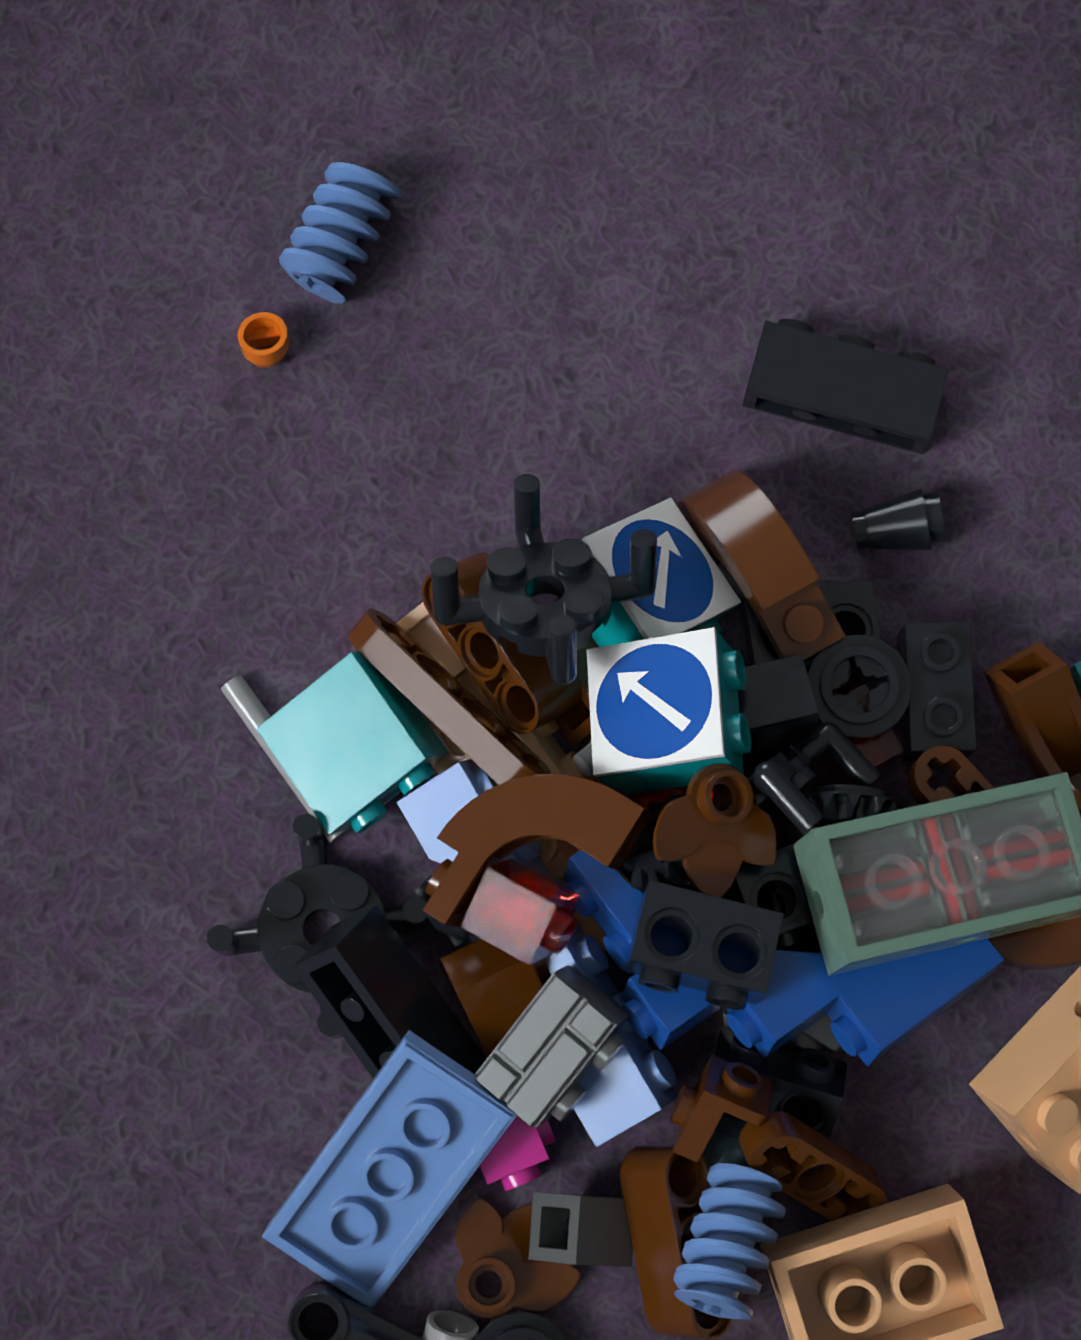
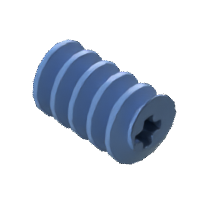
M336 162L331 163L326 168L324 175L327 184H320L313 193L314 202L317 205H309L303 211L301 216L305 226L296 227L293 230L290 239L294 248H285L279 256V263L284 271L305 290L332 303L342 304L346 299L333 287L335 282L354 285L357 281L356 275L345 266V263L349 260L364 264L369 258L367 253L356 244L358 239L375 243L380 238L379 233L367 223L369 218L384 222L388 221L391 213L379 200L381 197L397 201L401 198L402 193L401 189L379 173L358 165Z
M717 1163L711 1166L707 1177L711 1188L702 1191L699 1200V1206L703 1213L694 1216L690 1227L695 1238L686 1241L682 1251V1256L688 1264L676 1268L673 1281L680 1290H676L673 1294L684 1304L703 1313L720 1318L751 1320L753 1310L739 1301L737 1297L739 1293L759 1294L762 1285L747 1275L746 1270L747 1268L767 1269L770 1259L756 1250L754 1245L755 1242L772 1244L777 1240L778 1234L772 1228L762 1223L763 1217L774 1219L784 1217L786 1208L770 1198L772 1192L782 1191L783 1186L777 1179L763 1172L731 1163Z

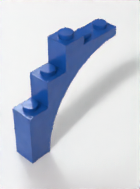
M580 850L569 858L563 877L566 881V884L563 886L565 894L571 905L582 917L587 918L591 915L606 934L603 942L609 955L621 969L625 970L643 893L630 886V883L617 870L603 865ZM659 926L651 931L652 943L661 954L673 957L681 955L686 951L685 938L676 928ZM988 939L828 976L822 953L776 950L767 992L758 1004L747 1002L744 1010L726 1008L729 1012L726 1018L731 1030L739 1041L748 1048L755 1046L765 1059L827 1014L832 1021L830 1028L838 1044L849 1055L856 1056L858 1054L866 1066L869 1067L988 980L1004 959ZM728 942L719 946L718 956L720 962L727 970L733 973H746L751 970L752 958L744 946L735 942ZM637 974L628 979L621 996L626 1003L622 1006V1009L629 1016L627 1021L630 1026L643 1039L651 1036L660 1050L721 1008L705 1001V991L680 985L678 993H666L643 987L638 984L639 975Z

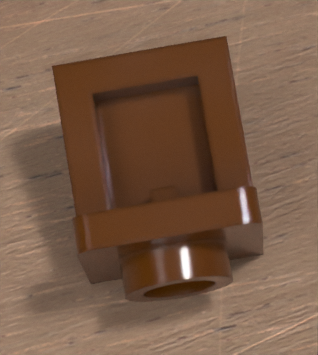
M712 1054L695 1088L684 1084L674 1103L669 1118L670 1122L678 1125L673 1152L698 1163L724 1112L756 1126H762L768 1115L773 1086L772 1081L761 1076L754 1068L747 1064L729 1062Z

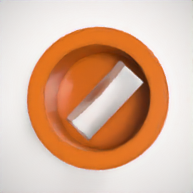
M259 312L250 315L241 323L237 336L244 357L257 367L270 368L280 364L286 357L290 345L284 321L273 313ZM274 345L273 347L266 349H253L254 347H268Z

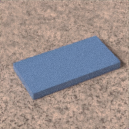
M408 1030L269 1222L262 1237L360 1304L373 1309L517 1115L507 1107L505 1101L499 1100L481 1085L472 1072Z

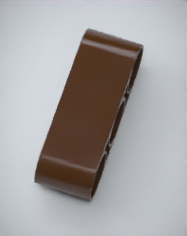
M476 553L457 561L459 598L479 595V584L487 568L489 554ZM431 574L426 576L422 584V597L429 615L500 719L509 729L519 734H527L577 708L582 694L577 675L574 681L568 685L555 683L550 676L546 657L530 656L517 652V643L509 641L500 635L498 642L488 634L482 621L452 626L439 624L434 617Z
M636 1146L628 1151L622 1161L620 1184L645 1314L649 1325L656 1333L664 1336L706 1340L719 1339L727 1332L733 1319L720 1318L703 1313L684 1304L673 1294L676 1290H680L673 1281L676 1268L688 1264L682 1256L685 1242L695 1238L690 1230L693 1218L703 1213L699 1206L702 1191L711 1188L707 1181L709 1168L706 1160L701 1155L697 1163L673 1152L674 1146Z

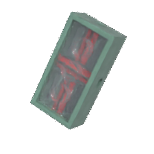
M1067 772L814 828L793 845L828 976L1081 916V817Z

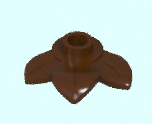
M712 764L699 769L691 778L686 795L670 801L658 816L653 834V849L656 859L659 861L683 859L685 873L697 892L721 898L732 885L743 861L760 866L773 865L775 862L777 844L773 822L766 812L753 803V790L748 779L732 766ZM713 787L721 795V805L718 810H716L712 802Z
M478 1198L460 1218L456 1229L455 1241L464 1263L457 1274L456 1290L462 1305L472 1314L482 1318H492L506 1314L514 1306L535 1312L543 1311L556 1305L575 1287L580 1273L571 1265L528 1260L532 1204L515 1209L501 1219L498 1212L488 1202ZM493 1271L501 1277L502 1289L496 1296L485 1297L477 1290L476 1281L481 1273Z

